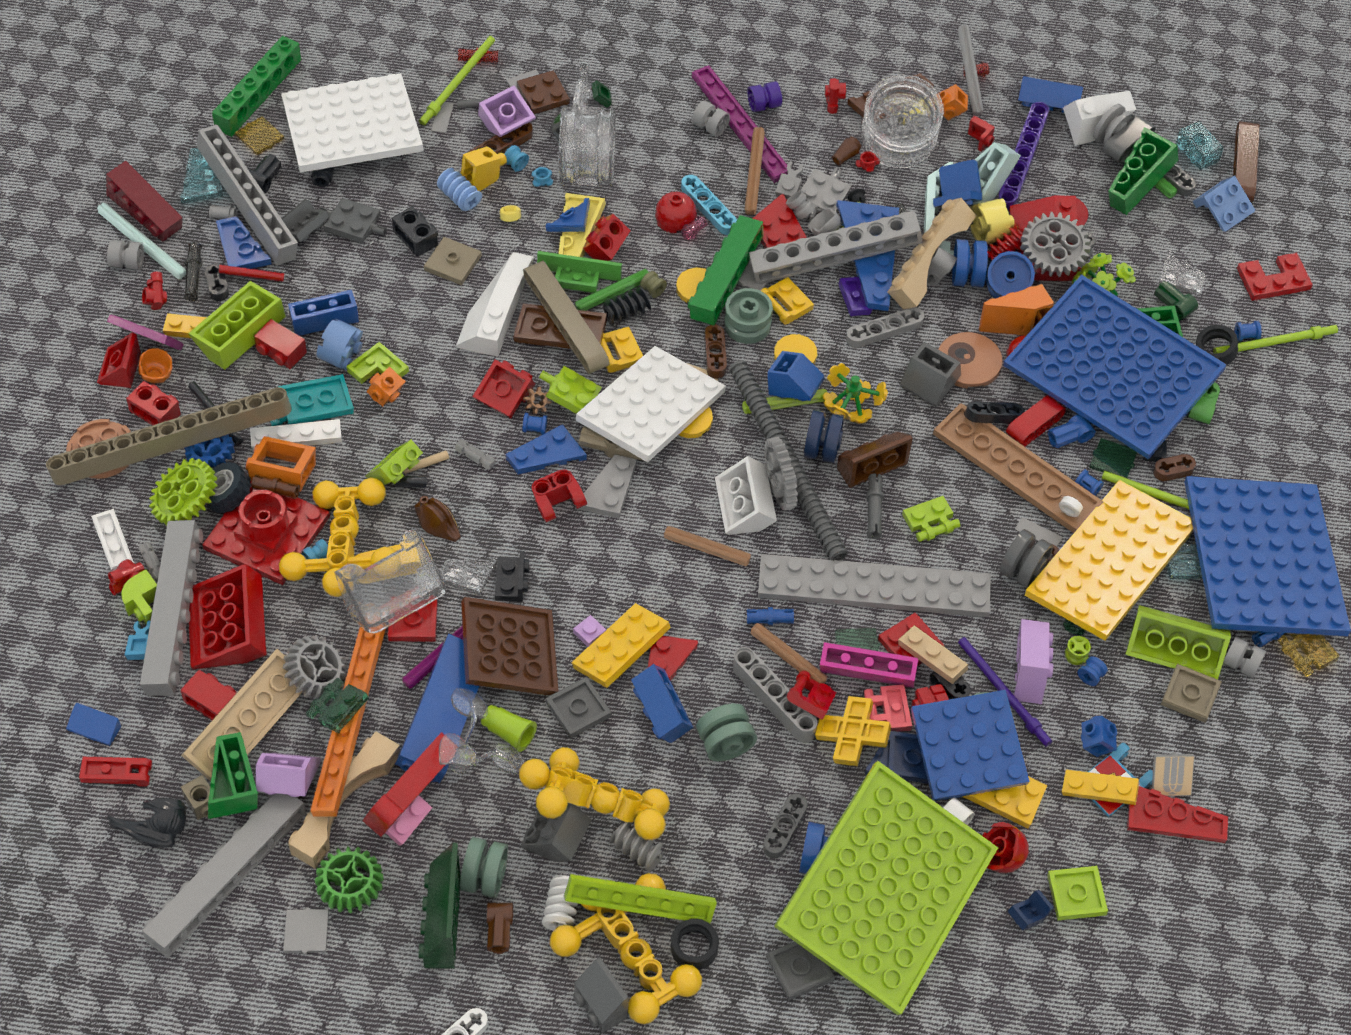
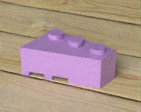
M1021 619L1016 654L1017 673H1015V681L1017 683L1014 696L1021 702L1042 704L1047 677L1052 678L1053 663L1049 662H1052L1053 648L1049 647H1052L1053 633L1049 632V623Z

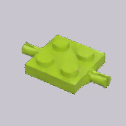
M565 366L555 377L544 370L539 376V379L550 384L546 397L575 414L598 396L602 389L601 386Z

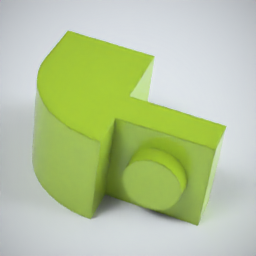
M146 569L131 577L125 583L122 589V600L127 615L130 616L134 613L139 622L144 621L147 625V621H151L153 611L149 604L154 602L157 584Z

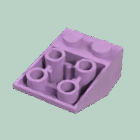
M262 753L256 763V789L266 794H288L292 797L305 796L321 763V758L280 753Z

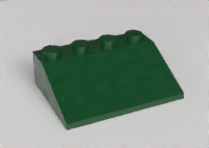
M452 843L430 864L429 873H425L424 888L428 889V896H423L422 911L426 912V920H421L420 933L425 936L424 943L419 944V959H423L424 968L455 969L461 880L458 843Z

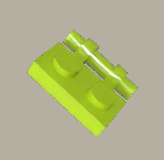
M944 496L904 509L902 512V516L912 532L921 530V532L916 533V538L919 542L923 540L930 541L942 533H952L954 529L961 526L958 519L949 520L953 518V511ZM939 523L938 526L931 527V525Z

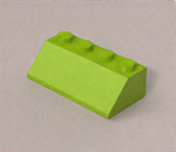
M249 281L189 333V336L210 361L225 370L255 344L254 335L270 319L279 323L286 317L282 301L279 297Z
M1139 605L1125 655L1174 669L1179 664L1218 680L1230 642L1231 632L1226 629H1212V625Z

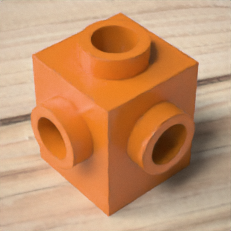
M956 84L941 91L936 95L935 107L937 112L947 120L959 116L968 110V95Z
M388 367L381 375L376 373L370 379L369 383L371 386L367 393L375 402H378L383 407L389 401L393 403L400 396L399 391L406 381L391 367Z

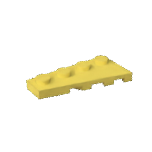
M565 194L566 203L563 213L571 207L575 208L583 203L585 198H589L590 207L585 232H562L559 254L577 257L584 256L585 251L582 248L587 242L585 239L596 228L595 224L600 219L606 205L605 198Z

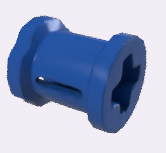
M1253 321L1250 324L1235 323L1234 332L1238 342L1247 338H1254L1255 340L1261 338L1262 330L1259 321Z
M529 413L524 414L522 432L534 431L540 432L541 435L546 433V415L537 417L530 416Z
M1086 469L1075 480L1077 484L1095 496L1100 492L1104 484L1102 480L1098 481L1089 475V471Z

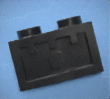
M520 551V557H497L495 601L523 602V593H528V579H524L525 573H529V559H525V551Z

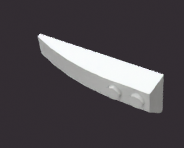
M515 252L511 254L468 312L456 348L499 356L526 281L523 269L532 265L534 256Z

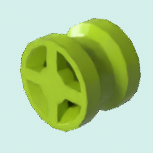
M1082 636L1070 638L1065 650V658L1069 663L1082 665L1086 662L1091 649L1088 639Z

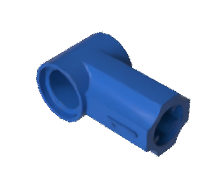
M1077 414L1068 423L1048 430L1047 435L1052 447L1059 448L1077 440L1079 443L1087 442L1094 437L1096 431L1088 420Z

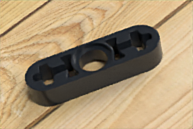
M972 401L968 403L964 416L969 421L975 423L1011 424V422L1025 412V409L1017 403Z

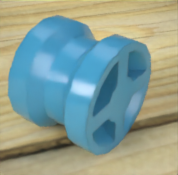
M516 145L511 146L504 153L507 159L506 164L511 165V168L516 172L521 171L528 164L529 156L521 152V149Z

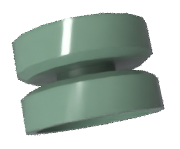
M745 288L733 292L725 304L724 326L729 337L736 342L744 344H754L764 340L769 335L772 323L773 306L770 298L762 291L753 288Z
M732 703L714 708L704 714L696 724V730L700 739L704 742L707 756L712 761H726L736 758L750 750L757 741L754 727L749 723V716L745 707L741 704Z
M472 837L463 862L460 890L475 893L481 884L482 895L497 898L506 872L508 844L494 841L488 850V843L485 839Z

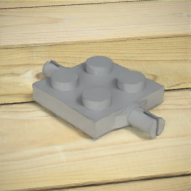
M837 167L834 168L831 175H827L814 168L801 189L806 194V199L815 206L812 213L805 218L806 220L809 218V221H811L816 213L819 214L828 208L836 212L838 211L836 207L837 200L844 201L851 189V185L838 180L842 174L840 168L839 170Z

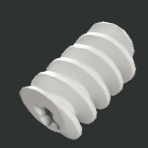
M556 875L550 882L546 908L542 919V925L549 930L554 931L558 926L564 924L573 925L575 922L571 916L576 915L577 911L573 907H576L578 903L567 902L564 899L569 876Z

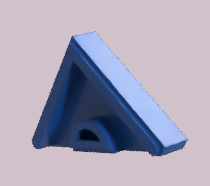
M585 198L584 202L577 207H571L559 215L560 218L553 223H547L545 226L546 231L585 232L590 207L589 198Z

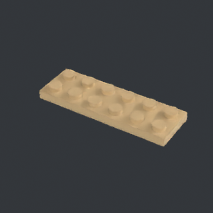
M278 649L267 658L181 755L208 780L211 781L217 736L241 732L248 755L303 692L296 693L297 687L295 685L289 686L291 679L284 678L288 672L282 669L286 663L283 660L285 655Z

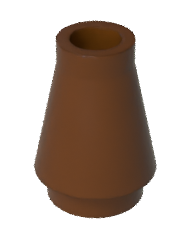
M853 136L845 138L832 156L834 163L840 166L843 162L859 154L862 148L860 142Z

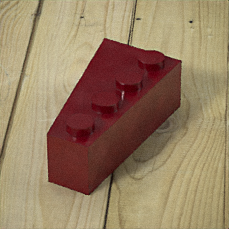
M126 160L106 174V196L148 229L154 237L164 242L182 229L183 217Z

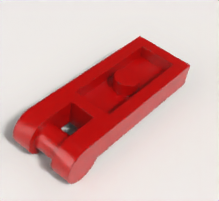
M83 756L79 780L81 783L136 784L137 786L145 787L150 782L148 772L152 769V760L147 758ZM132 769H139V772L132 773Z

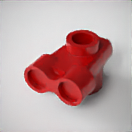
M835 78L830 79L829 85H825L824 88L826 102L828 103V113H837L838 99L846 98V83H839V80Z
M152 272L150 274L151 279L147 280V287H144L142 291L143 305H151L152 310H160L163 304L167 302V292L163 291L162 273Z
M130 559L122 561L117 569L108 573L111 593L113 595L121 593L125 583L131 577L144 571V566L140 562L134 564Z

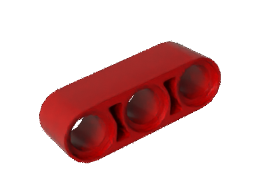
M1047 395L1011 422L1006 429V434L1025 447L1056 424L1064 416L1066 409L1051 396Z

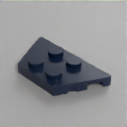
M890 731L887 747H879L864 775H867L874 763L879 761L905 781L929 784L917 734Z

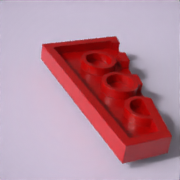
M1139 786L1136 805L1128 804L1127 830L1226 843L1228 817L1200 806L1189 805L1179 798L1175 797L1173 799L1165 796L1160 791L1152 788L1149 790Z

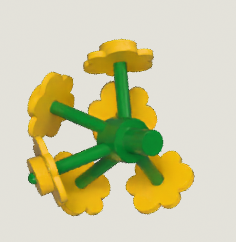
M840 363L838 366L834 365L829 370L830 374L827 380L834 387L838 386L840 382H844L847 386L838 396L834 392H825L823 394L824 405L832 414L844 415V419L850 420V422H856L857 424L867 422L868 419L872 418V410L862 409L861 404L865 399L873 395L874 405L881 406L888 394L887 389H885L886 383H878L876 390H871L870 383L867 381L862 382L859 376L854 375L849 381L846 376L849 374L850 369L843 363ZM849 400L856 402V411L849 413L845 410Z

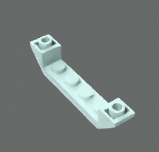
M948 162L944 166L951 165L953 162ZM939 169L928 175L924 233L931 227L935 213L938 214V207H934L933 198H938L939 191H941ZM943 241L939 247L954 256V251L950 250V242Z

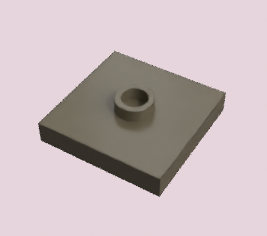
M443 237L425 263L424 271L462 285L481 258L482 252Z
M1177 664L1161 705L1206 723L1222 681Z

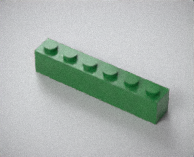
M739 215L736 223H732L728 237H724L720 251L715 253L711 267L708 266L706 269L705 278L702 282L698 283L696 294L689 299L688 309H690L691 319L715 325L728 297L734 291L751 260L749 253L756 251L764 236L762 221Z

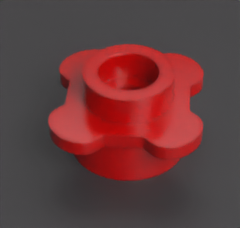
M869 151L863 152L860 155V159L856 160V166L862 167L867 172H873L874 167L880 164L879 158Z

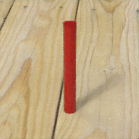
M219 265V273L284 281V273Z

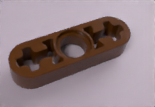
M716 324L706 327L704 335L706 370L710 377L719 379L725 376L727 369L724 329ZM713 334H716L717 340L713 341ZM719 349L721 353L713 354L710 350ZM714 362H718L719 369H715Z

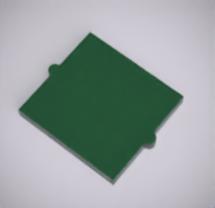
M1101 438L1097 449L1093 450L1092 454L1094 456L1089 468L1103 473L1107 471L1127 478L1130 470L1135 466L1133 462L1137 452L1129 447Z
M876 628L835 629L836 644L873 651H878L880 643L877 642Z

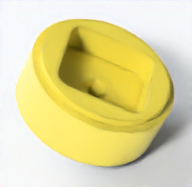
M508 205L500 209V219L503 221L513 222L521 218V210L518 206Z

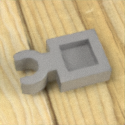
M791 161L787 164L788 175L781 174L775 191L776 195L784 194L785 198H789L799 191L802 179L797 177L803 172L802 164L799 165L798 170L791 169L793 166Z

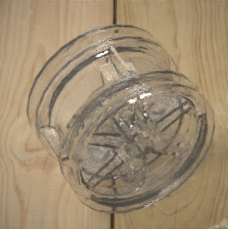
M907 74L894 75L878 82L871 89L865 104L861 128L865 149L873 152L879 158L880 163L889 167L909 168L925 161L937 145L944 114L943 103L936 89L927 81ZM915 108H918L921 112L917 113Z
M562 105L559 134L560 185H565L566 181H570L572 186H603V182H608V186L613 187L616 140L615 107H610V111H605V107L573 106L572 110H568L567 105Z

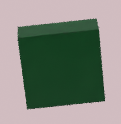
M594 81L591 84L593 99L608 108L612 105L610 89L599 81Z

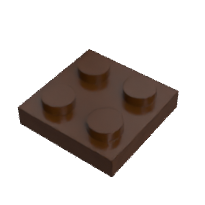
M554 70L517 81V88L533 114L570 103V98Z

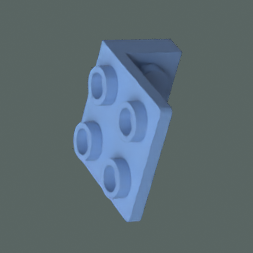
M1235 176L1222 180L1192 201L1196 208L1203 205L1205 208L1208 207L1223 232L1255 212V208Z

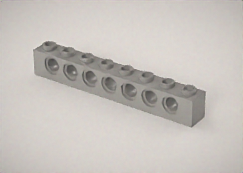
M911 211L891 217H883L867 223H860L848 228H840L828 233H820L816 236L801 238L765 249H758L750 252L749 255L756 283L762 284L922 243V236L916 213Z

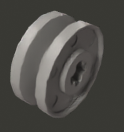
M1121 104L1113 105L1097 123L1093 134L1094 139L1100 143L1103 142L1105 145L1114 134L1135 118V114L1130 111L1126 112L1125 107Z

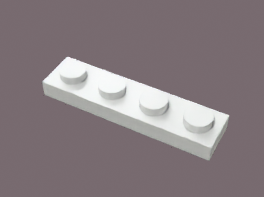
M340 419L250 428L252 452H254L256 444H260L264 436L307 446L342 442Z

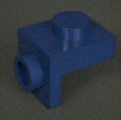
M1038 889L1028 899L1012 905L1007 912L1024 931L1042 923L1053 910V906Z

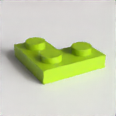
M380 342L346 366L347 372L361 384L377 372L382 374L388 367H391L401 378L409 372V366Z

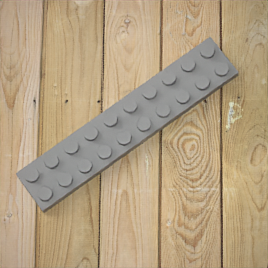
M761 554L758 598L989 617L991 573Z

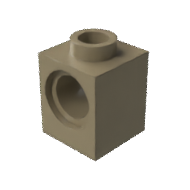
M201 775L181 786L184 799L197 820L208 817L210 786L204 776ZM201 797H206L203 801H197Z

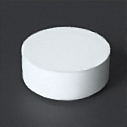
M1064 496L1059 503L1061 511L1071 517L1079 516L1083 510L1082 504L1070 496Z

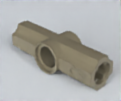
M586 426L582 428L579 445L604 451L605 455L610 458L614 455L644 461Z

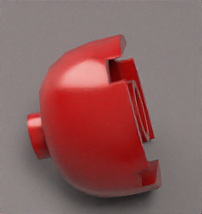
M672 191L662 196L655 208L657 225L669 233H676L680 230L686 232L691 229L696 222V205L692 198L686 193Z
M994 823L991 825L993 828L988 833L984 832L982 835L998 847L987 868L1003 874L1014 872L1021 868L1027 860L1029 844L1026 836L1016 826L1009 823Z

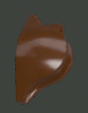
M420 497V501L414 505L422 529L433 536L453 542L461 538L451 509L435 498Z

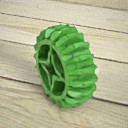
M347 846L346 852L341 853V850L337 848V855L334 856L328 853V861L321 860L322 868H317L316 870L318 876L315 879V885L318 886L316 890L318 895H322V902H328L329 908L333 909L337 906L340 913L344 908H347L351 914L354 907L361 911L362 904L370 906V898H378L377 891L382 890V883L380 882L384 880L381 873L382 868L380 864H377V858L375 856L370 857V853L367 850L361 854L359 847L354 852H351L350 847ZM357 867L363 868L369 874V878L359 873ZM329 882H334L336 886H339L341 893L332 889Z

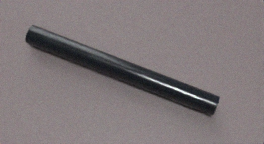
M195 381L189 383L188 388L206 409L215 406ZM237 432L229 434V437H232L233 442L237 446L243 443L242 437Z

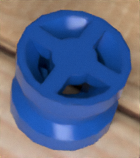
M1090 656L1085 662L1086 665L1081 666L1077 673L1084 683L1089 686H1096L1100 681V677L1105 676L1108 669L1102 660Z

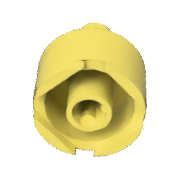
M1003 198L971 206V210L976 214L973 225H970L975 240L986 241L988 245L997 243V238L1004 241L1003 233L1010 236L1009 228L1014 227V219L1012 215H1009Z

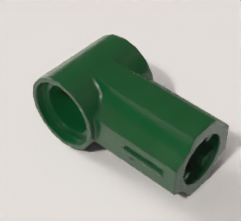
M1163 281L1154 292V295L1167 306L1175 305L1179 321H1182L1198 309V302L1194 296L1182 294L1168 281Z

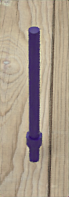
M965 637L961 638L958 644L998 691L1006 690L1010 706L1025 722L1026 729L1031 734H1035L1045 747L1049 746L1052 740L1042 729V724L1039 720L1029 714Z

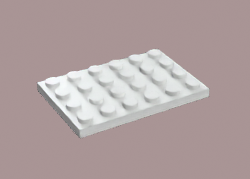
M654 346L576 414V421L642 460L649 462L725 392L726 386Z

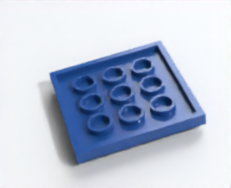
M1006 690L911 707L933 801L1022 786L1030 782Z

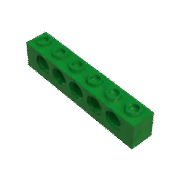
M281 36L212 111L214 125H218L224 134L232 137L301 61L299 43Z

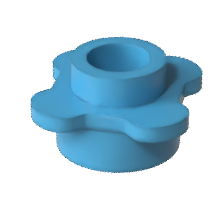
M539 167L532 172V177H534L533 185L536 187L551 186L553 184V179H551L552 171L546 167Z

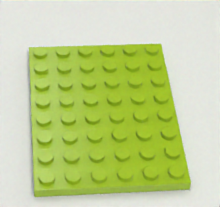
M877 761L865 777L774 927L892 1012L901 1015L998 847L881 762Z

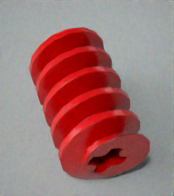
M1016 223L1017 230L1012 227L1009 228L1010 236L1003 233L1004 241L999 238L996 239L998 246L989 245L991 251H988V257L991 261L1000 253L1008 251L1017 252L1016 249L1021 252L1024 251L1021 250L1022 242H1020L1024 230L1018 223Z

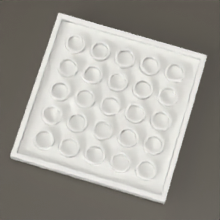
M390 74L377 78L371 77L365 80L281 93L300 173L424 151L401 74Z

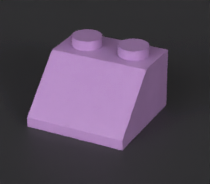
M515 86L479 103V117L490 132L500 137L536 118Z

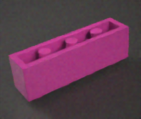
M824 642L820 671L893 685L904 684L905 687L914 688L918 658Z

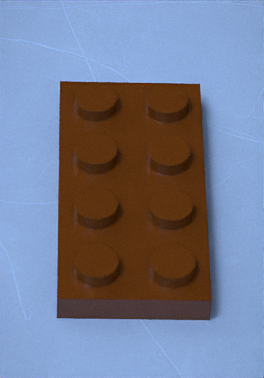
M523 303L513 335L514 342L571 349L543 306ZM578 310L601 344L608 319L607 313Z

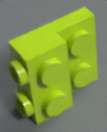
M411 439L396 447L365 477L379 479L384 485L390 482L395 484L404 476L402 472L406 468L410 470L419 463L418 457L423 452Z

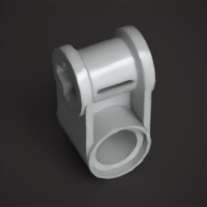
M938 247L928 269L927 284L937 285L951 271L957 257Z

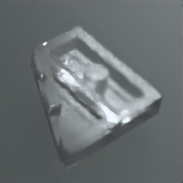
M586 63L580 64V81H577L573 100V114L576 120H581L582 114L586 113L588 101L586 100L591 97L592 86H589V64Z
M1168 250L1158 285L1163 281H1168L1178 290L1200 295L1206 274L1192 267L1186 260L1181 262L1173 256V251Z

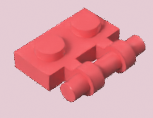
M904 684L881 686L880 695L875 696L872 689L864 690L865 698H870L873 701L869 720L890 722L891 731L902 732L912 730ZM883 706L884 714H877L876 707Z

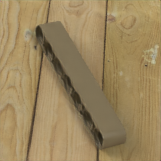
M540 261L524 268L523 274L528 285L586 372L591 374L609 366L610 362L605 350L546 263Z

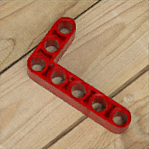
M441 732L393 787L376 802L362 821L377 835L382 837L460 748Z

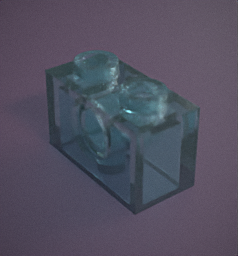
M1200 121L1179 130L1176 145L1200 170L1220 161L1224 147Z

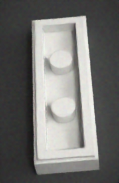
M114 509L91 516L111 571L117 569L118 565L126 559H130L133 562Z

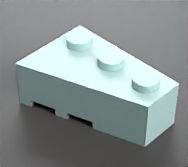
M994 142L975 159L978 162L982 201L973 202V205L994 200L1021 155L1005 144Z

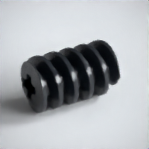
M638 287L636 291L630 290L628 294L622 293L620 297L616 295L612 299L607 298L603 304L604 313H607V321L610 326L614 325V319L621 323V316L629 320V313L636 318L637 310L644 315L645 307L651 311L648 294L642 287Z

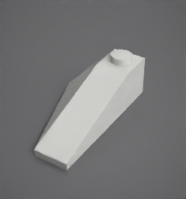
M1124 91L1076 100L1063 107L1075 146L1095 140L1093 134L1097 123L1113 105L1121 104L1125 107L1126 112H1134L1136 108L1131 92Z

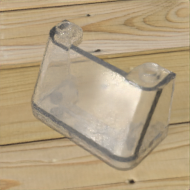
M415 528L404 532L400 536L399 543L402 547L401 549L371 566L363 569L357 564H347L334 572L348 615L368 633H377L440 598L446 592L444 580L421 533Z

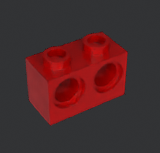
M614 214L606 218L604 216L601 217L595 224L596 229L585 239L587 242L582 249L593 259L611 261L631 231Z
M145 381L126 398L129 411L151 425L169 421L181 415L179 402L174 396H168L156 385H150Z

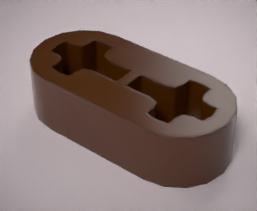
M1188 454L1163 458L1156 462L1153 474L1160 481L1187 477L1193 473L1196 461Z

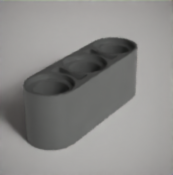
M1136 116L1105 143L1103 152L1118 163H1122L1132 153L1133 146L1141 137L1143 128L1145 127L1155 132L1156 127L1141 116Z

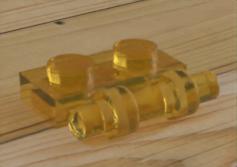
M1291 633L1290 635L1294 639L1292 641H1289L1285 635L1278 639L1282 646L1281 650L1285 655L1291 657L1295 662L1294 666L1296 669L1302 671L1306 677H1309L1314 672L1309 666L1312 663L1320 670L1336 662L1339 658L1338 653L1323 635ZM1301 648L1306 656L1302 657L1296 649Z

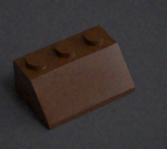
M894 432L892 434H885L873 442H866L851 451H844L838 456L837 470L849 488L868 481V476L871 474H876V477H878V474L883 475L907 465L913 438L909 434Z

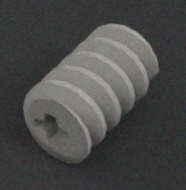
M630 822L622 823L612 834L609 843H614L616 849H622L623 854H630V859L633 861L637 860L638 865L641 867L645 866L647 872L652 871L664 855V852L661 851L663 843L659 842L654 846L655 839L644 840L638 836L635 827L630 828Z

